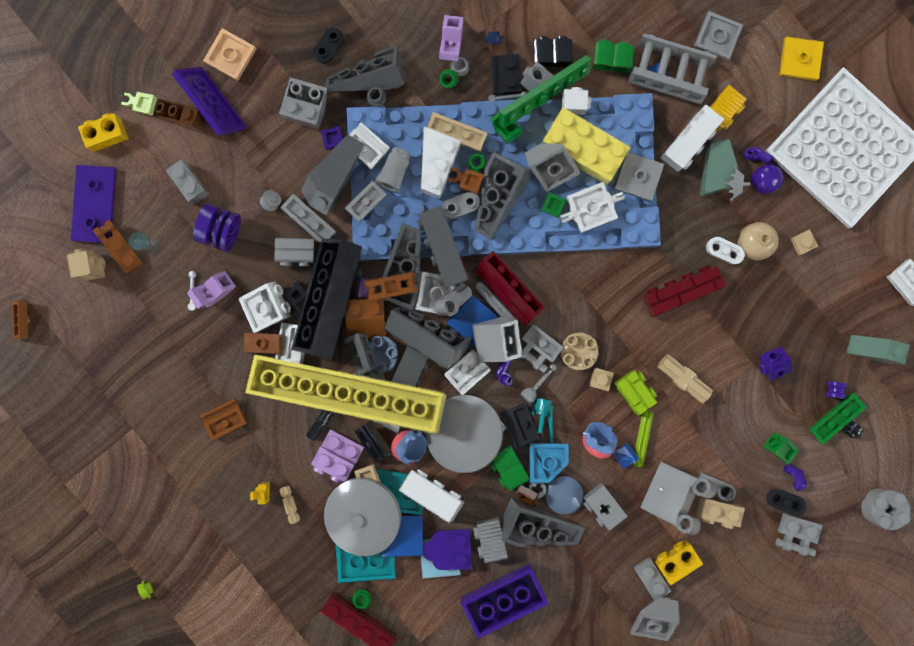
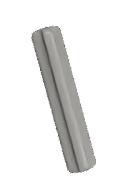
M480 281L475 286V289L501 317L509 316L517 319L483 281Z

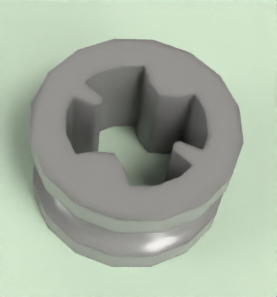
M530 483L528 486L530 490H532L533 486L536 487L537 484H541L542 491H538V498L545 495L546 486L544 483Z

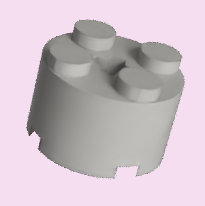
M876 488L869 491L862 501L861 509L864 518L875 526L887 530H896L910 522L909 502L899 492Z

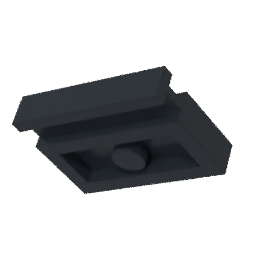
M519 54L491 55L493 95L521 93Z
M527 402L500 413L515 449L542 438L541 434L538 433V427Z
M372 421L354 431L375 463L393 453Z

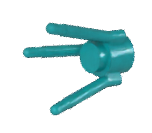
M537 398L536 403L532 404L531 413L534 415L536 411V414L540 415L538 429L540 434L542 433L544 418L548 416L549 443L553 444L552 401Z

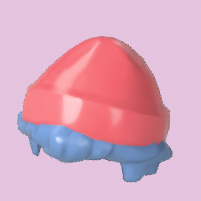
M592 422L583 432V444L590 455L605 459L614 453L617 437L609 425L601 422Z
M404 430L395 436L391 446L392 454L397 460L405 464L418 462L426 452L427 440L420 430Z

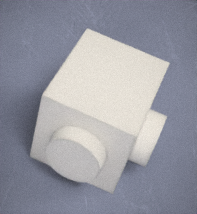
M573 87L571 90L565 89L562 94V108L564 107L574 114L585 115L587 109L591 107V97H588V90H583L581 87Z

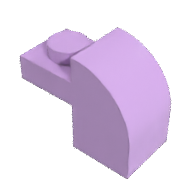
M444 16L439 59L458 61L464 17Z
M223 271L211 276L204 284L190 289L187 294L199 309L215 304L229 294L236 285L228 274Z

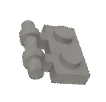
M533 324L522 338L527 345L525 348L521 346L522 357L520 358H525L533 365L534 369H539L544 373L548 367L543 364V361L548 359L552 363L564 347ZM532 348L541 354L538 359L529 353Z
M783 513L778 532L785 534L784 539L777 538L775 544L782 547L783 550H793L799 552L800 555L814 557L816 550L810 548L809 543L818 544L823 525ZM793 537L801 539L800 544L793 543Z

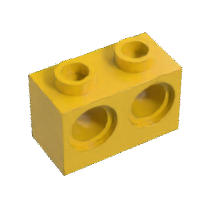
M114 113L104 114L100 119L88 120L84 122V125L78 126L85 148L92 152L128 140L121 118ZM115 124L114 129L109 132V127ZM97 131L96 136L91 138L92 133Z
M687 541L676 543L673 546L674 549L659 554L654 561L670 585L703 565L697 553ZM689 552V557L686 560H682V554ZM673 562L672 569L665 570L666 564Z

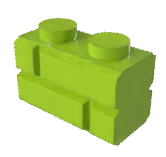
M632 370L614 382V384L636 415H641L657 403L655 399L657 395L651 387L647 388L644 383L646 379L640 371Z

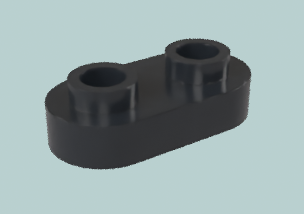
M338 28L328 29L314 47L313 55L317 62L321 64L329 63L342 46L344 37ZM337 35L336 39H331L330 37ZM321 50L326 51L324 55L319 54Z
M771 489L766 495L768 505L786 513L797 516L804 513L806 509V503L803 498L786 491ZM775 495L778 496L777 501H773ZM795 501L796 506L792 508L791 504Z

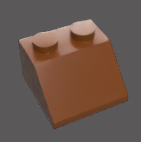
M384 299L372 301L347 300L345 320L348 338L357 333L366 334L368 339H373L375 336L387 337V330L384 329L386 325V305Z

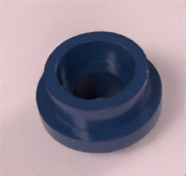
M499 31L488 32V35L485 36L486 44H502L503 35H500Z

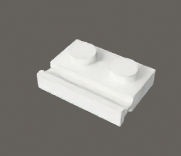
M361 122L350 133L351 137L365 144L359 159L371 170L390 150L389 146Z
M907 259L893 273L888 275L887 279L909 305L914 306V262L911 259Z
M281 322L279 334L282 335V354H276L275 359L303 364L305 354L291 350L298 325Z
M472 349L444 375L460 394L464 395L491 370L484 362H478L477 354Z

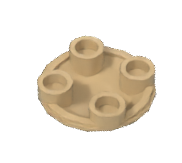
M574 333L569 335L562 343L564 348L561 351V357L563 362L571 369H588L593 366L598 358L597 342L588 334Z

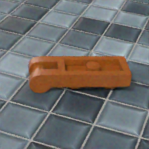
M110 219L104 222L105 225L102 227H97L93 230L125 274L130 273L143 264ZM111 231L113 236L107 239L104 234Z

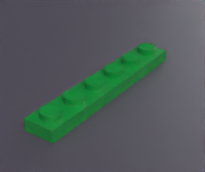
M585 55L499 111V125L504 129L514 124L524 115H528L538 106L559 95L564 89L573 86L575 82L588 76L591 70L592 59Z

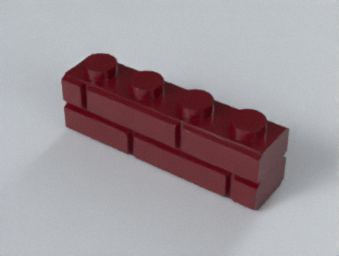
M494 251L473 269L524 326L545 309L544 305L538 301L533 293Z
M710 265L700 268V273L693 275V272L681 276L683 279L676 282L674 279L664 283L665 287L658 290L657 287L647 290V295L643 296L650 316L656 317L725 288L726 285L721 277L719 268L717 266L711 268Z
M334 591L320 614L326 618L329 617V620L357 639H362V642L368 646H393L396 641L397 634L362 610L357 609Z

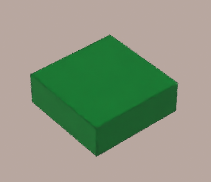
M549 192L541 211L559 218L567 200Z

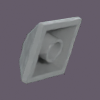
M541 143L525 152L529 167L546 192L580 174L578 167L564 144Z
M660 597L640 611L630 630V634L669 641L679 624L678 601Z

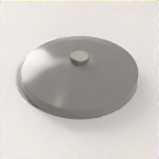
M471 395L451 397L445 400L439 433L426 432L427 445L434 459L446 469L459 473L478 471L489 465L500 451L503 441V427L500 417L489 403Z
M353 478L340 484L330 494L324 509V521L329 536L341 549L357 556H371L382 552L394 541L401 525V511L396 497L385 485L370 478Z

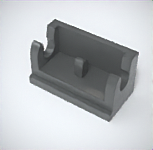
M357 333L344 339V343H347L357 370L355 375L364 376L378 370L366 334Z

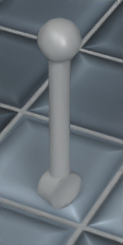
M522 92L521 94L498 97L490 95L488 97V100L496 101L520 98L521 96L525 95L526 92Z

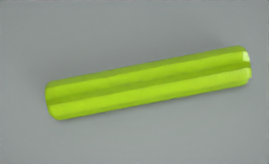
M646 410L642 413L635 453L639 459L633 463L637 467H643L654 415L651 411Z

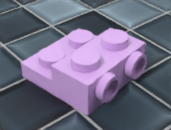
M330 429L311 465L315 466L314 470L320 474L326 472L332 475L330 479L337 483L345 482L360 457L364 446Z

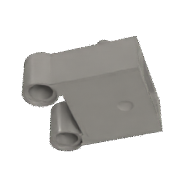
M660 462L640 508L675 525L680 532L695 535L700 531V522L697 518L687 515L694 497L698 495L710 499L715 496L717 488L709 480L693 477ZM707 484V490L703 493L702 487ZM690 520L691 526L687 529L686 523Z

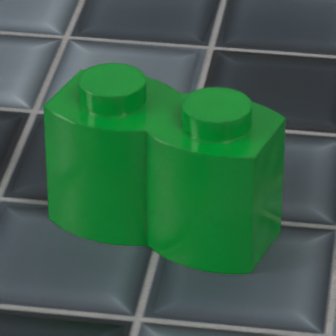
M606 39L596 42L592 69L629 73L632 70L634 46L628 42L614 44Z
M511 445L500 450L495 459L490 463L494 472L498 470L501 478H499V481L504 489L508 487L509 491L530 480Z

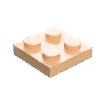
M222 28L203 61L238 81L255 53L256 47Z

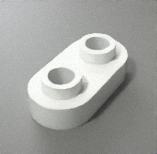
M714 237L706 244V250L709 255L728 264L735 265L744 259L745 253L740 246L721 237ZM714 244L718 246L717 251L713 249ZM731 252L735 253L734 259L730 257Z

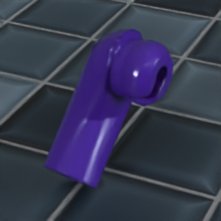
M759 147L747 148L744 152V157L750 161L761 160L768 165L773 160L772 155Z
M511 360L500 362L496 370L499 382L504 386H509L513 382L507 370L512 362Z
M791 464L785 465L783 470L795 479L793 483L794 489L802 491L803 488H806L807 481L803 471Z

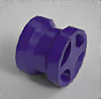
M827 382L829 390L826 392L827 397L846 399L845 389L848 386L847 383Z

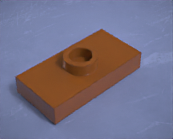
M27 300L13 301V339H28L30 317L27 314Z
M244 333L243 352L282 354V335Z

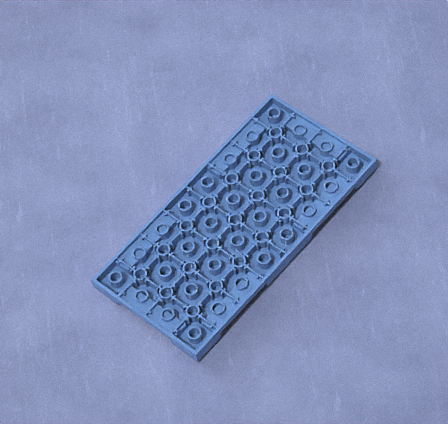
M652 93L591 98V107L587 109L585 115L575 114L631 147L628 152L654 160ZM515 100L461 102L460 105L385 108V106L347 108L348 135L361 122L390 147L389 152L385 154L372 170L358 158L351 173L352 201L372 181L376 180L393 147H398L410 153L409 164L402 180L400 193L391 192L380 187L387 196L360 223L352 216L353 243L362 246L358 262L389 260L402 223L420 229L417 220L420 219L419 213L438 206L442 208L446 200L468 193V191L459 188L460 183L451 184L448 180L440 199L422 193L424 127L428 126L433 112L487 132L481 152L461 145L452 168L459 169L462 174H464L465 169L470 170L467 161L469 156L474 153L484 155L487 164L492 153L496 152L531 169L525 152L542 143L562 109V100H548L545 104L532 110L528 115L518 119L516 124L522 129L523 134L509 144H506L496 133L491 123V118ZM479 160L473 162L475 166L481 164ZM623 161L608 185L605 184L611 196L620 193V191L614 190ZM579 169V175L546 192L533 173L525 190L492 240L475 231L478 209L475 212L455 219H448L446 217L445 219L458 254L461 257L489 255L492 251L497 255L659 247L661 240L656 190L651 202L623 193L625 199L614 203V209L618 217L616 220L580 233L578 225L573 219L562 223L560 217L556 218L541 211L547 195L550 192L567 200V196L602 182ZM451 171L449 177L454 179L457 177V174ZM484 177L483 183H482V185H481L479 194L477 195V196L479 197V200H480L479 207H480V205H481V199H482L481 189L484 187L485 177ZM468 199L466 203L468 205H472L474 201L472 199ZM568 200L560 215L570 212ZM450 205L448 207V210L451 212L454 211L455 206ZM424 230L421 231L420 259L433 256L431 248L427 249L423 238L427 237Z

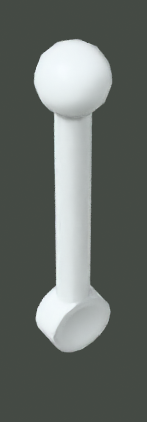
M195 271L189 272V277L191 278L190 289L194 288ZM190 299L188 309L193 311L196 309V306Z

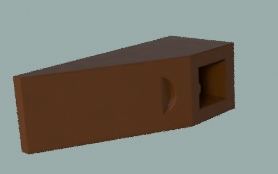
M158 99L153 113L154 117L208 135L211 126L197 107Z

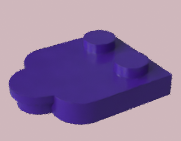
M470 528L436 531L432 535V540L423 546L424 558L432 561L434 567L438 570L472 569Z

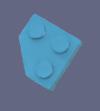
M529 444L530 483H550L569 464L568 444Z

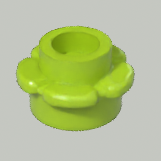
M143 580L141 584L137 585L141 598L149 597L150 599L151 593L154 592L151 583H146Z

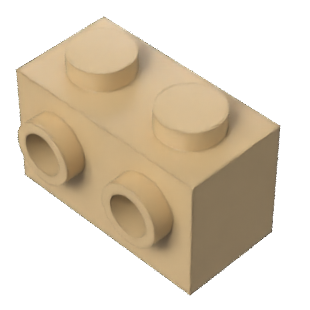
M76 249L74 253L67 254L71 278L88 281L105 277L104 268L106 264L102 255L96 254L94 251H86V249Z
M700 496L696 514L703 518V522L714 524L716 521L722 523L721 526L733 529L734 526L741 527L745 508L738 504Z

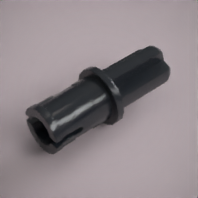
M322 410L318 418L315 417L316 421L306 433V436L310 440L316 441L323 429L328 427L327 423L335 412Z

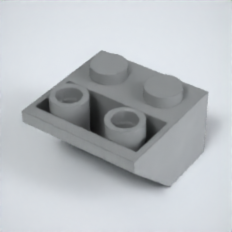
M290 77L279 115L283 120L320 130L325 113L328 89Z
M504 316L472 325L478 362H506L522 357L517 319Z

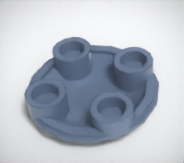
M375 336L369 341L378 370L374 371V373L385 374L396 366L399 360V351L392 339Z
M558 476L548 484L545 499L548 506L554 512L570 514L581 506L583 490L575 479L569 476Z

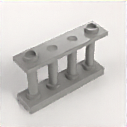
M643 34L638 47L644 48L639 68L634 67L628 83L701 104L709 90L702 86L706 67L711 68L717 55L657 38L654 35ZM652 51L662 54L658 73L647 70ZM670 56L681 59L676 79L665 75ZM688 62L699 65L694 84L684 81Z

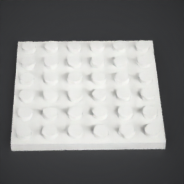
M843 67L765 152L772 155L773 160L849 229L858 222L914 161V131Z

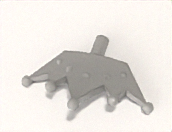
M736 166L733 167L736 173L730 175L735 179L724 183L734 188L729 190V193L734 194L730 199L731 201L743 192V186H750V182H744V175L736 169Z

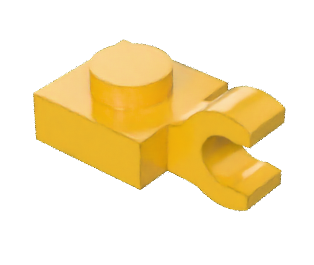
M270 482L258 484L255 491L250 492V500L258 499V504L268 503L270 501Z

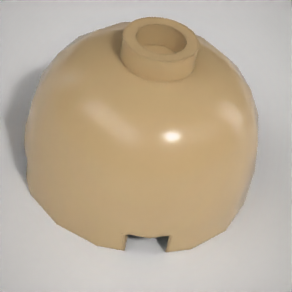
M752 223L740 232L738 246L744 250L745 257L756 261L770 257L778 248L779 237L777 231L767 223Z

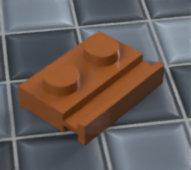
M232 399L200 415L211 441L248 424L236 399Z

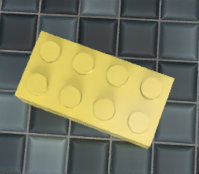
M564 107L542 143L564 144L580 170L600 182H604L606 185L612 180L631 148Z

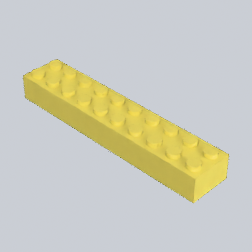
M254 355L245 392L260 397L435 434L439 433L446 395L440 392Z

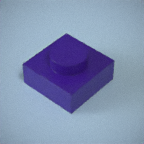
M339 126L321 131L326 151L334 149L343 140Z

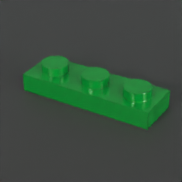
M850 393L846 396V399L840 401L808 430L823 445L867 407L855 393Z

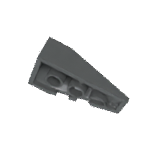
M398 46L375 53V58L368 62L364 60L358 62L359 64L352 70L346 68L328 77L325 88L328 89L327 91H365L373 87H379L383 90L401 87L405 84V72Z
M347 135L308 174L301 191L311 207L325 215L335 209L365 144Z
M492 153L484 171L485 181L484 187L481 189L482 199L481 205L478 208L476 232L490 240L493 239L525 190L533 174L531 169L501 154Z
M402 223L383 277L414 271V282L418 286V291L382 299L413 309L419 292L421 230ZM406 280L401 281L402 288L407 287ZM379 285L377 292H382L381 285Z
M511 497L504 513L502 541L519 547H526L527 545L544 546V544H555L556 546L578 545L585 527L540 507H533L522 500Z

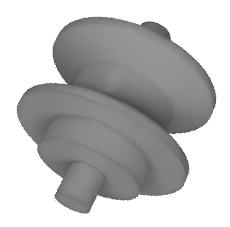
M272 190L265 191L260 198V205L267 211H275L281 203L280 195Z

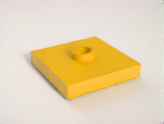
M785 37L779 76L817 81L820 75L824 42Z

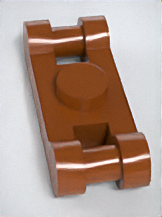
M406 272L364 281L365 287H368V301L418 291V286L414 282L415 272ZM402 280H406L407 287L402 288ZM381 285L382 292H376L375 286Z

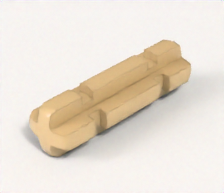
M290 486L280 488L279 492L281 497L283 496L286 514L289 515V523L299 522L300 517L296 513L297 508L294 498L291 496Z

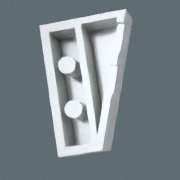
M705 105L688 123L662 155L661 159L677 172L683 168L686 170L693 162L691 158L694 154L698 155L705 147L703 144L707 139L710 140L716 134V128L724 118Z
M424 127L421 190L424 194L440 199L461 147V140Z
M419 469L417 472L411 470L399 491L447 522H453L464 504V501L460 499L461 496L452 490L448 492L443 489L444 485L437 480L430 481L427 479L428 475Z

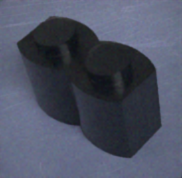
M547 36L538 37L533 42V65L538 62L543 67L570 66L573 63L572 39H568L566 36H559L554 40L549 39Z

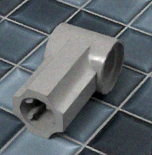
M464 283L458 284L443 299L436 301L434 306L436 313L440 316L456 314L459 307L472 296V290Z
M702 472L696 477L704 478L716 485L715 497L723 501L734 499L736 491L729 483ZM707 484L703 485V492L707 490ZM727 486L729 492L727 495L722 496L721 489Z

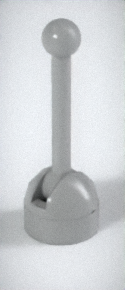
M550 364L549 370L533 388H526L520 393L527 402L532 404L536 400L537 388L552 371L556 370V365Z

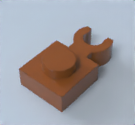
M457 168L451 169L453 173L457 174V177L454 179L448 177V181L451 184L460 183V189L479 194L485 177L484 174L465 169L464 174H462Z

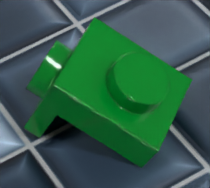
M499 112L491 118L494 130L506 144H509L523 134L522 129L516 122L503 129L499 125Z

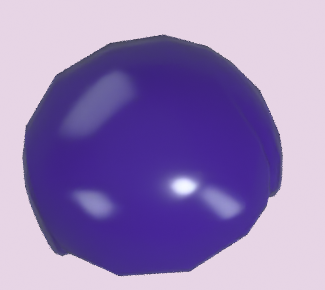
M772 164L763 165L754 171L751 183L754 189L761 194L773 193L782 186L784 176L778 166Z

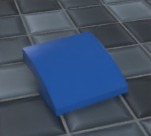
M472 295L446 323L458 331L457 333L463 338L466 336L473 338L470 344L476 348L472 325L499 317Z
M401 516L399 532L394 541L381 552V557L423 556L422 516Z

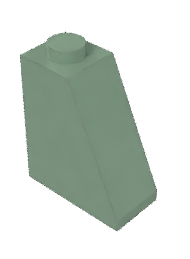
M715 139L706 148L700 196L732 188L724 184L735 179L730 176L736 173L733 168L734 166L739 170L730 139Z
M851 335L847 354L882 364H905L910 345L890 339Z

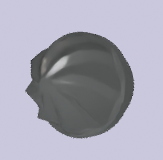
M373 87L368 91L367 100L372 106L383 105L386 100V93L379 87Z

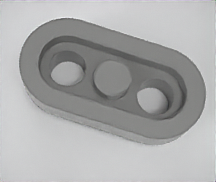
M468 192L446 200L442 205V211L446 218L455 219L475 212L479 208L480 200L475 193ZM468 199H472L474 203L472 205H468L466 201ZM450 205L455 206V210L452 212L448 210Z

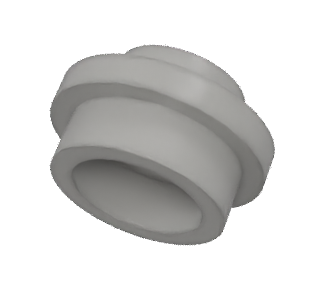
M459 57L458 61L451 62L450 69L454 70L458 76H464L469 70V63L465 58Z

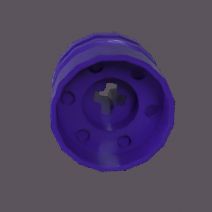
M208 203L205 204L195 222L193 230L194 241L207 246L212 243L213 248H220L222 251L229 252L237 239L241 225V216L237 213H231L229 210L222 213L220 207Z

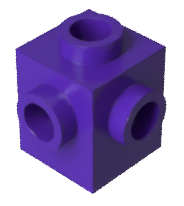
M782 347L776 348L760 355L759 369L763 375H767L770 381L783 377L785 374L792 372L791 358Z

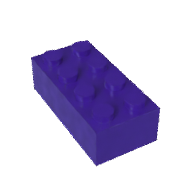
M530 563L461 596V605L478 639L549 604Z

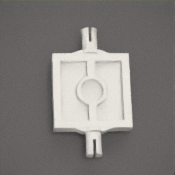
M604 182L567 196L570 212L560 215V219H562V223L573 219L577 223L580 233L616 220L618 217L614 209V203L624 200V195L620 192L611 196Z

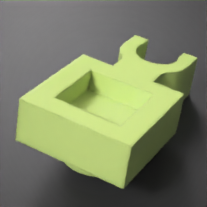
M137 92L136 97L129 93H124L130 100L127 103L122 102L123 106L132 108L137 113L153 116L157 101L156 96Z

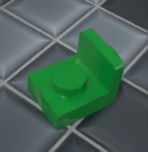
M775 432L763 446L786 465H789L799 452V449L787 438Z

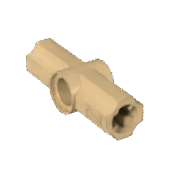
M669 354L659 362L657 367L669 376L676 386L685 392L687 391L700 403H704L712 395V389L699 380L692 370L686 366L683 367Z

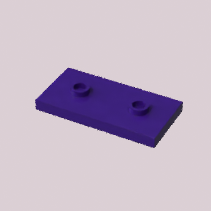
M202 67L174 70L172 73L173 77L218 136L243 131L247 127Z
M76 165L71 241L102 243L93 230L105 225L104 222L109 219L113 223L117 168ZM109 231L104 234L107 239L110 238L112 232Z

